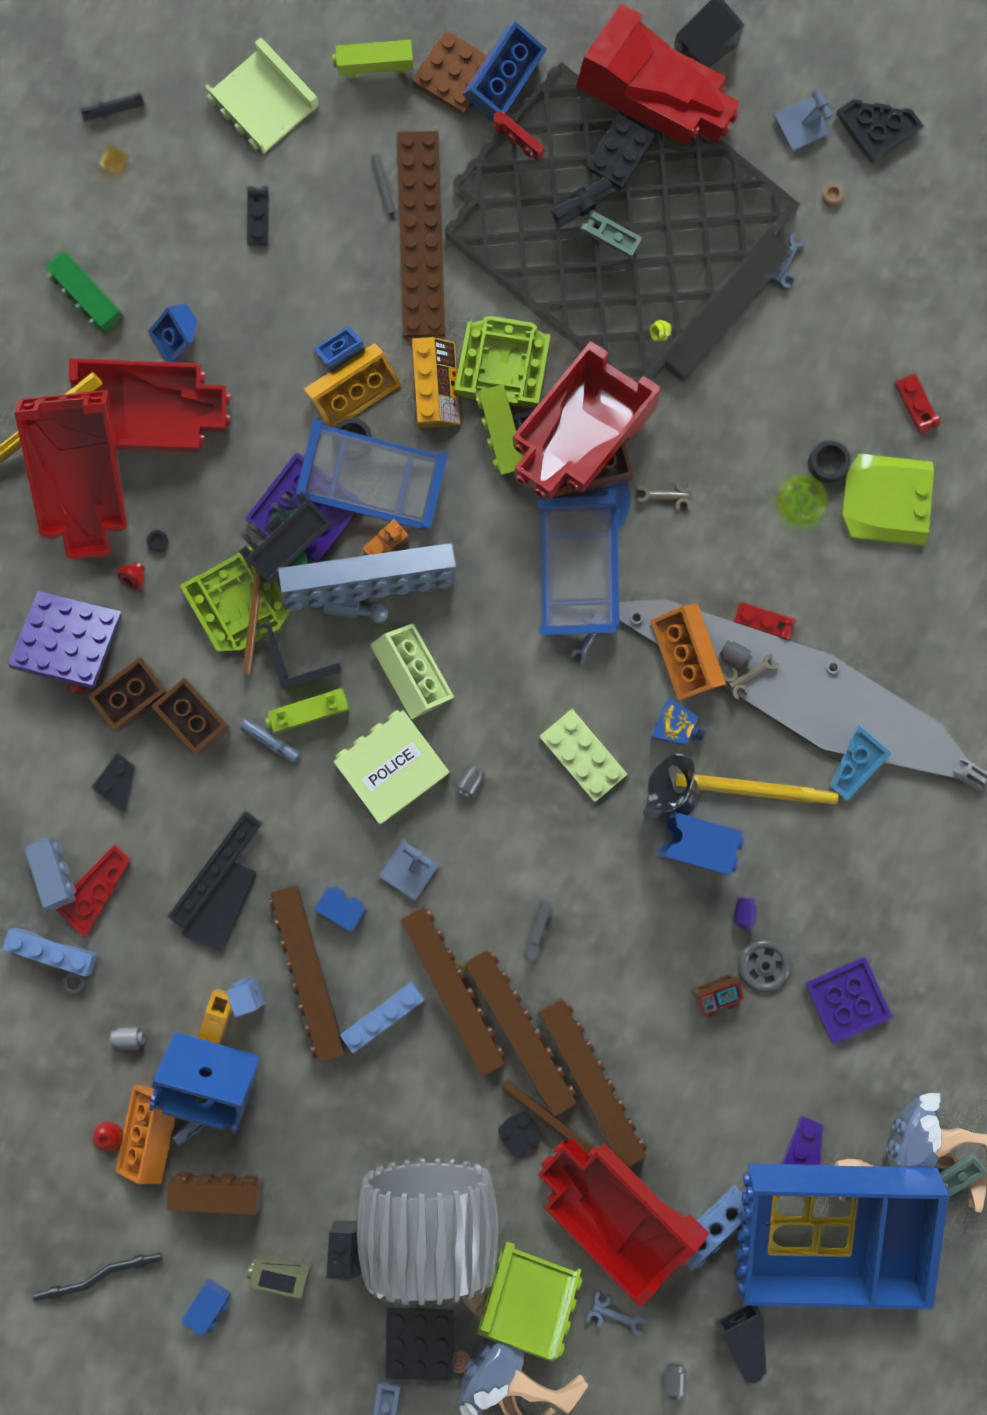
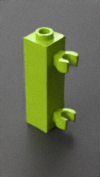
M411 40L336 45V54H332L333 67L338 68L339 76L348 75V78H356V74L397 71V74H406L405 70H414Z
M340 688L268 711L269 717L266 718L269 730L273 729V732L277 734L349 711L350 709L344 690Z

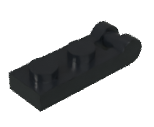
M247 186L248 246H269V186H262V188ZM255 197H262V202H255Z

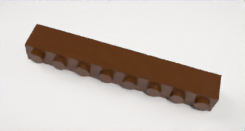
M294 885L271 892V897L268 898L271 910L276 911L275 925L277 931L282 932L283 939L280 942L283 952L288 953L287 967L289 973L294 974L293 988L295 994L300 995L301 1003H299L301 1015L306 1016L308 1024H305L307 1036L312 1037L314 1045H311L313 1057L318 1058L320 1063L343 1056L346 1050L340 1036V1029L299 887Z
M422 907L401 918L400 920L481 1077L505 1064L503 1059L506 1055L501 1045L496 1046L493 1040L496 1038L492 1027H486L483 1021L486 1016L481 1006L476 1007L473 1001L476 998L471 987L466 988L463 982L466 977L460 967L456 969L453 960L456 958L451 948L446 949L443 943L446 939L441 929L436 930L433 921L436 919L431 909L426 910L425 907Z
M486 949L465 961V965L555 1117L577 1104L575 1097L578 1095L571 1084L567 1086L563 1078L567 1076L560 1065L555 1066L552 1060L555 1056L550 1047H544L541 1041L544 1039L538 1027L533 1028L530 1023L533 1018L528 1009H522L519 1004L522 999L517 990H511L508 982L511 980L505 970L500 971L497 963L500 961L494 951L489 952Z
M561 997L539 1009L615 1155L627 1167L646 1158L647 1156L644 1151L647 1150V1147L641 1137L636 1138L633 1131L637 1130L631 1117L626 1119L623 1111L627 1109L621 1098L616 1100L613 1091L616 1089L611 1079L606 1080L602 1074L605 1068L601 1060L594 1059L592 1052L595 1049L589 1039L584 1040L581 1033L585 1030L579 1019L574 1021L571 1015L574 1010L569 1000L564 1002Z

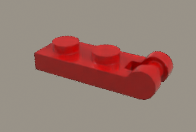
M500 111L495 113L494 130L498 133L503 132L506 134L512 144L519 145L527 157L530 159L534 158L538 162L544 155V146L505 113Z
M916 373L894 383L919 434L926 433L932 427L937 428L941 426L940 418L935 414ZM926 415L928 420L924 422L921 417Z
M741 601L738 604L733 619L735 623L789 641L792 636L790 633L791 629L795 627L797 621L794 618ZM778 622L784 624L782 630L776 629Z

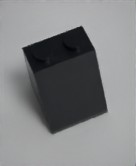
M710 0L676 34L675 49L679 53L710 68L739 45L745 24L724 0Z
M334 1220L329 1231L326 1279L350 1280L362 1274L357 1244V1221Z
M746 1305L715 1322L746 1384L750 1382L754 1384L762 1380L763 1376L767 1374L764 1317L757 1306Z

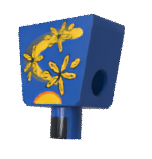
M668 698L651 738L685 746L689 738L702 742L706 730L695 726L698 719L697 715Z

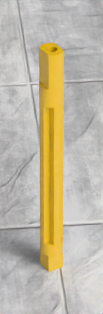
M92 372L65 394L93 392L102 385V381ZM18 431L0 444V464L21 448Z
M676 774V786L687 787L684 774ZM696 774L694 777L700 790L808 803L819 802L837 805L838 802L837 792L814 790V788Z

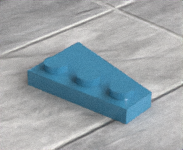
M858 724L830 786L848 801L892 754L891 751Z

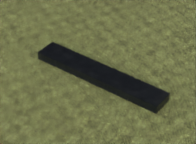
M246 810L168 914L167 917L183 929L188 927L263 825L260 820Z

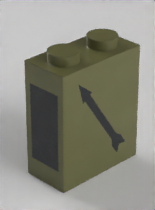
M260 1253L257 1259H253L252 1264L249 1266L246 1279H250L248 1287L301 1299L306 1289L311 1265Z

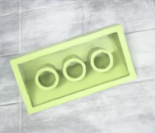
M413 623L384 634L370 645L411 720L428 713L454 698Z

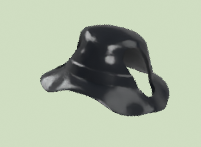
M672 754L663 760L651 773L648 783L647 804L643 811V815L647 819L656 820L667 813H680L688 816L698 806L701 791L694 778V762L688 755ZM671 765L677 766L686 778L687 787L682 793H677L674 790L669 774V767Z

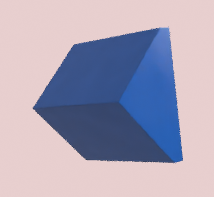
M348 326L313 349L328 372L363 351L365 345Z

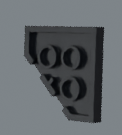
M858 99L851 100L835 113L871 163L921 131L924 127L912 109L903 108L902 110L891 108V105L863 103L862 100Z

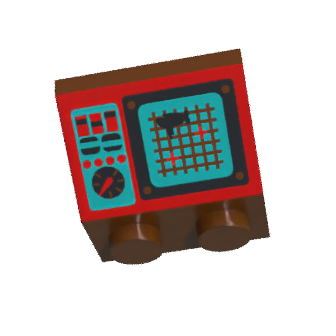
M732 973L691 989L700 1013L703 1016H715L720 1013L719 1009L728 1007V1009L735 1008L740 1005L739 1001L744 1000L738 976Z

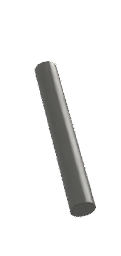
M376 153L371 155L387 215L391 216L396 212L379 154Z

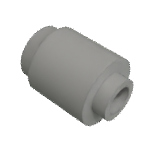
M139 1027L118 1028L111 1033L112 1048H117V1050H139L141 1045L145 1043V1033Z

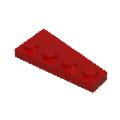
M116 844L74 886L76 901L55 909L84 938L88 936L131 861V858Z

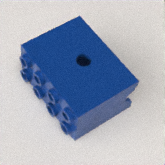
M680 813L668 815L666 824L667 829L672 832V840L668 844H662V847L658 849V857L717 874L731 875L732 871H736L738 859L735 857L737 850H741L744 843V837L741 836L743 831Z
M175 1032L153 1079L152 1087L154 1092L149 1110L153 1111L159 1108L165 1115L218 1130L230 1128L232 1134H236L255 1085L260 1056ZM198 1096L201 1098L208 1099V1101L205 1103H198L195 1100V1098Z

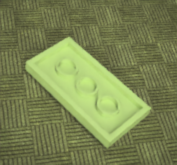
M573 709L539 736L594 802L628 775Z

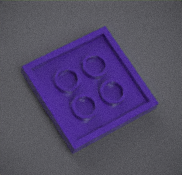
M864 956L804 982L832 1044L893 1018Z

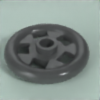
M758 940L749 944L739 959V972L743 981L756 991H774L787 981L790 974L791 963L788 953L780 944L771 940ZM765 948L774 951L772 957L764 955ZM753 952L759 955L754 963L749 961V957ZM775 961L782 962V971L775 970ZM767 962L769 968L763 970L761 967L762 963ZM752 969L759 975L755 980L749 974ZM773 974L774 981L766 983L764 977Z

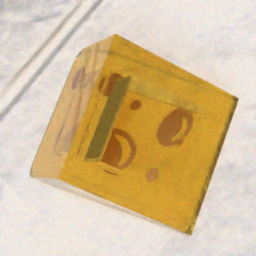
M109 144L106 146L98 164L120 174L129 155L114 145Z

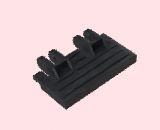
M302 491L295 497L301 504L300 507L285 492L281 495L282 499L295 510L290 516L287 515L278 503L274 502L272 504V507L285 521L283 522L276 515L264 527L270 534L269 537L254 523L250 525L251 529L264 540L259 546L251 540L247 533L242 532L240 534L254 551L251 552L244 546L239 553L269 584L279 575L278 568L287 567L332 524Z

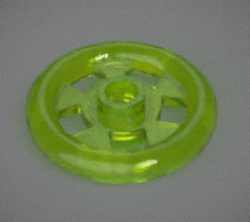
M803 474L792 476L784 481L777 495V504L781 514L790 522L801 525L810 524L818 520L824 514L828 502L827 492L823 484L816 478ZM801 483L803 489L794 491L793 485ZM811 486L814 487L818 493L815 496H813L812 493L808 490ZM787 495H792V504H786L785 499ZM805 496L806 502H801L799 497ZM813 502L818 504L814 512L809 509ZM795 508L804 510L803 516L795 515Z

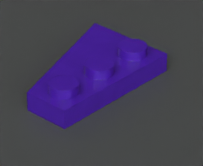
M801 1115L781 1164L820 1165L823 1125Z

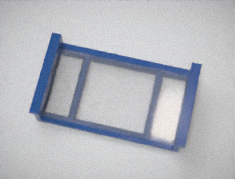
M314 419L296 495L302 491L313 503L388 522L395 519L400 525L425 530V528H431L448 453L440 451L437 455L322 425V420Z
M615 495L552 498L550 501L548 499H538V508L542 511V626H539V635L617 633V631H620L618 504L615 500Z

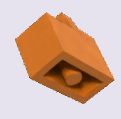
M393 519L362 549L366 556L398 551L410 541L409 535Z

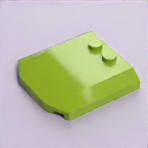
M494 316L484 317L483 320L474 323L472 321L467 322L455 393L467 399L477 400L476 397L480 396L479 391L504 384L510 406L527 409L537 407L540 400L551 336L544 334L537 329L536 325L530 322Z
M858 454L845 474L841 518L843 523L846 524L849 538L925 546L930 525L934 479L933 462Z
M251 546L248 547V549L251 552L254 551V549ZM240 553L180 585L217 651L243 650L246 648L255 571L253 566ZM263 577L257 626L268 624L275 632L280 629L292 610H285L282 590L276 579L269 584ZM266 628L262 630L256 629L255 642L269 635Z

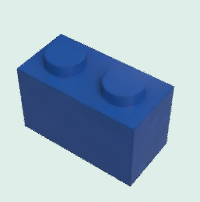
M335 885L333 888L327 887L314 910L348 931L353 932L366 910L363 907L364 902L355 897L349 899L344 896L345 891Z
M208 1278L180 1323L201 1337L204 1336L206 1331L211 1333L218 1322L215 1319L219 1311L223 1313L230 1303L227 1298L231 1292Z

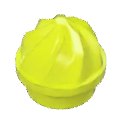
M657 320L650 326V335L655 341L663 342L671 335V325L666 321Z

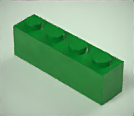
M64 249L45 265L49 271L47 274L48 278L55 285L59 283L63 287L61 289L62 293L69 300L73 298L77 302L75 307L83 315L87 313L91 317L89 322L96 330L101 328L107 333L124 318L116 305Z

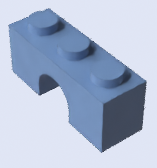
M251 977L239 980L231 985L232 989L226 991L235 1017L255 1011L260 1006L266 1004L258 979L251 980Z

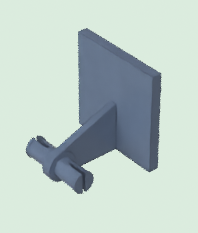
M820 89L815 90L811 94L817 103L816 105L812 97L774 114V118L792 152L830 134L824 120L830 119L833 114L828 107V100L823 98Z
M403 840L379 877L413 900H416L439 864L423 854V851L417 850Z

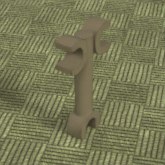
M677 480L675 484L677 492L648 491L646 487L639 486L637 487V492H643L645 497L637 498L636 502L642 504L648 499L678 500L675 504V511H679V505L684 503L687 506V512H689L692 507L689 501V491L692 488V482L688 481L687 488L682 489L680 487V480Z
M773 654L766 655L762 663L738 676V672L734 667L730 669L733 673L732 678H728L724 672L722 673L725 682L732 689V697L735 700L739 699L737 695L738 689H742L745 695L749 693L748 688L742 685L743 683L765 670L778 668V663L773 666L768 664V659L774 656Z

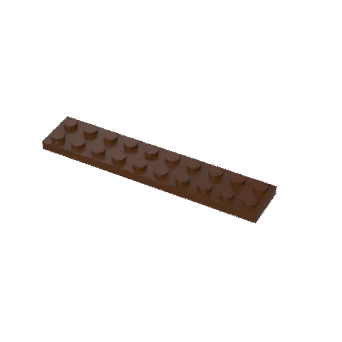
M439 130L397 132L403 337L445 336Z

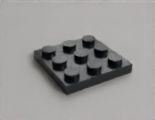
M387 1308L385 1379L452 1380L454 1309Z

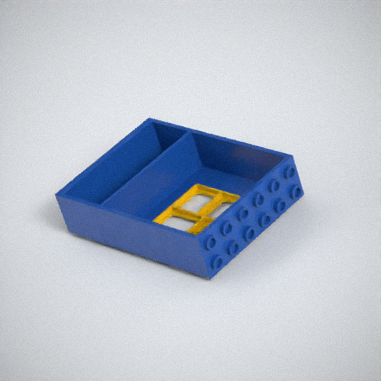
M748 1164L747 1173L743 1174V1185L746 1187V1191L742 1192L741 1196L744 1211H740L742 1230L738 1231V1241L741 1244V1248H737L739 1267H735V1279L739 1281L738 1294L743 1297L744 1305L888 1309L934 1308L949 1194L938 1168ZM782 1196H805L803 1215L785 1216L778 1213L776 1210L778 1199ZM815 1196L852 1197L850 1215L848 1217L813 1216ZM784 1225H809L813 1227L812 1242L809 1247L779 1246L774 1242L773 1234L777 1228ZM823 1227H848L846 1247H821Z

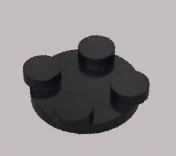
M526 1112L511 1115L498 1127V1134L503 1145L514 1157H519L522 1153L530 1151L541 1141V1134L538 1132L535 1121Z

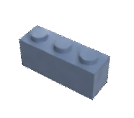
M46 838L25 847L43 908L53 911L76 901L74 896L76 890L68 877L69 868L66 862L63 861L61 844L56 840Z

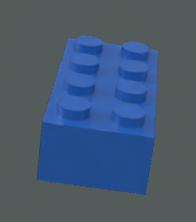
M514 21L504 29L462 95L494 122L495 113L499 111L507 112L547 48L519 23Z

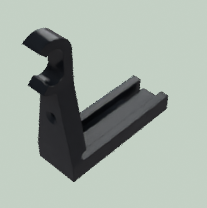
M268 624L257 626V629L262 630L266 628L269 632L270 641L264 642L262 646L269 647L282 690L342 671L340 663H335L286 679L288 673L272 627Z

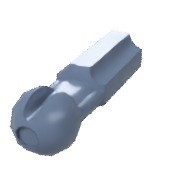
M346 600L342 604L325 603L323 608L325 614L356 619L358 615L368 616L374 623H382L388 617L387 607L380 602L374 603L371 606L361 605L360 601Z

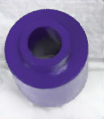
M738 897V901L735 903L734 924H738V928L751 929L752 925H756L757 904H755V899Z

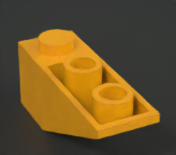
M220 989L213 990L204 1014L198 1039L220 1045L232 1013V1007L226 991Z

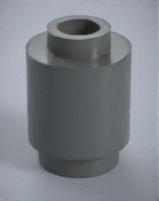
M728 640L719 654L724 657V661L739 669L742 666L747 668L753 656L749 655L751 650L735 641L730 642Z
M470 765L468 769H465L456 784L457 792L466 798H469V796L474 797L484 781L485 773L479 768Z
M666 1364L663 1393L668 1395L669 1399L678 1400L686 1394V1371L683 1364Z

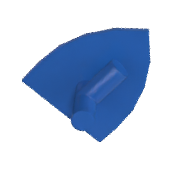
M628 482L588 491V496L615 495V500L618 504L619 531L630 510L631 497ZM607 510L594 511L607 525Z

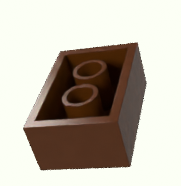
M139 657L89 694L88 698L112 730L120 732L151 709L152 705L168 692V689L148 662Z
M185 677L152 705V708L188 748L198 756L231 728L216 709Z

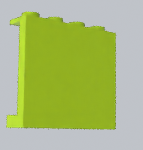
M506 1242L501 1248L493 1281L490 1285L476 1334L549 1362H554L558 1357L562 1356L565 1344L562 1341L564 1334L567 1335L571 1322L568 1321L570 1312L573 1313L577 1300L574 1299V1296L582 1283V1277H580L582 1269L578 1268L576 1271L567 1269L514 1249L515 1244Z

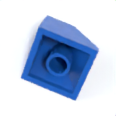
M187 304L168 306L148 330L166 362L175 363L192 343L197 320Z

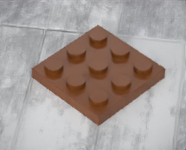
M445 29L412 78V84L464 116L472 103L462 94L487 55Z

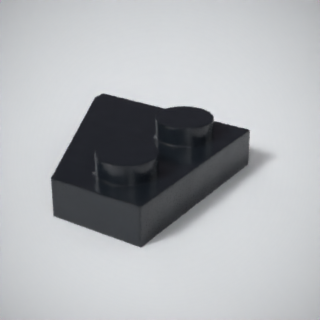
M117 753L91 788L121 811L126 812L128 810L127 804L132 790V779L135 775L136 766L120 753Z

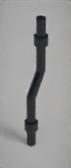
M161 1252L146 1256L140 1254L134 1256L133 1259L108 1264L84 1282L62 1287L60 1285L51 1286L48 1290L35 1292L32 1294L33 1301L61 1299L64 1295L86 1291L110 1273L130 1268H145L148 1264L163 1261V1255Z

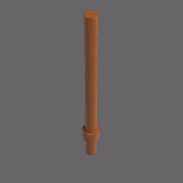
M254 567L255 574L242 672L244 674H251L263 580V576Z

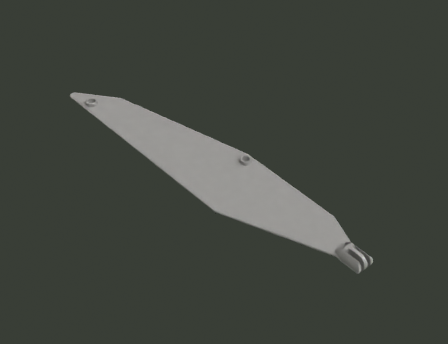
M666 599L619 602L620 621L659 645L650 620L684 605ZM701 611L721 671L725 673L726 677L732 678L733 673L730 670L732 667L736 668L738 676L762 663L764 657L768 654L774 655L768 659L769 665L779 664L778 668L765 670L743 683L742 685L748 688L749 693L745 695L742 689H738L737 695L819 748L845 754L854 731L859 724L891 751L892 754L883 763L957 778L978 792L982 790V787L978 784H986L987 780L983 777L987 778V772L967 759L942 724L833 655ZM638 615L640 621L635 622L632 617ZM727 640L730 642L735 641L751 650L749 655L753 656L747 668L742 666L739 669L724 661V657L719 655ZM830 664L835 666V671L829 669ZM726 682V684L723 685V687L727 688L728 690H730V691L732 692V689L729 687L728 683Z

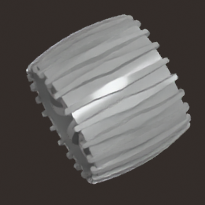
M436 1158V1163H425V1159H420L418 1164H410L409 1160H404L401 1166H396L394 1162L389 1163L387 1169L379 1166L376 1168V1173L374 1170H371L363 1177L357 1213V1244L361 1271L369 1293H375V1296L379 1299L386 1296L388 1302L401 1299L404 1305H408L409 1300L419 1301V1305H425V1301L436 1300L437 1305H440L443 1299L452 1298L453 1302H459L460 1296L466 1295L470 1299L474 1296L475 1291L481 1294L485 1291V1288L490 1287L494 1277L498 1253V1212L491 1176L486 1168H481L478 1164L471 1167V1163L468 1161H464L463 1165L457 1164L456 1159H451L450 1163H442L441 1158Z

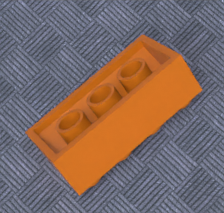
M698 603L681 606L650 620L678 701L726 684Z
M133 1084L115 1172L137 1184H161L165 1173V1163L170 1148L169 1144L174 1129L175 1117L163 1114V1111L159 1108L153 1111L149 1110L154 1089Z

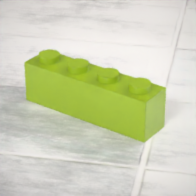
M502 384L479 391L480 396L476 397L479 410L484 409L485 417L482 418L484 429L490 432L491 438L487 440L490 451L494 450L497 458L493 459L496 472L500 471V474L504 475L515 472L514 468L523 458V455L518 453L513 446V435L516 433V428L505 386Z

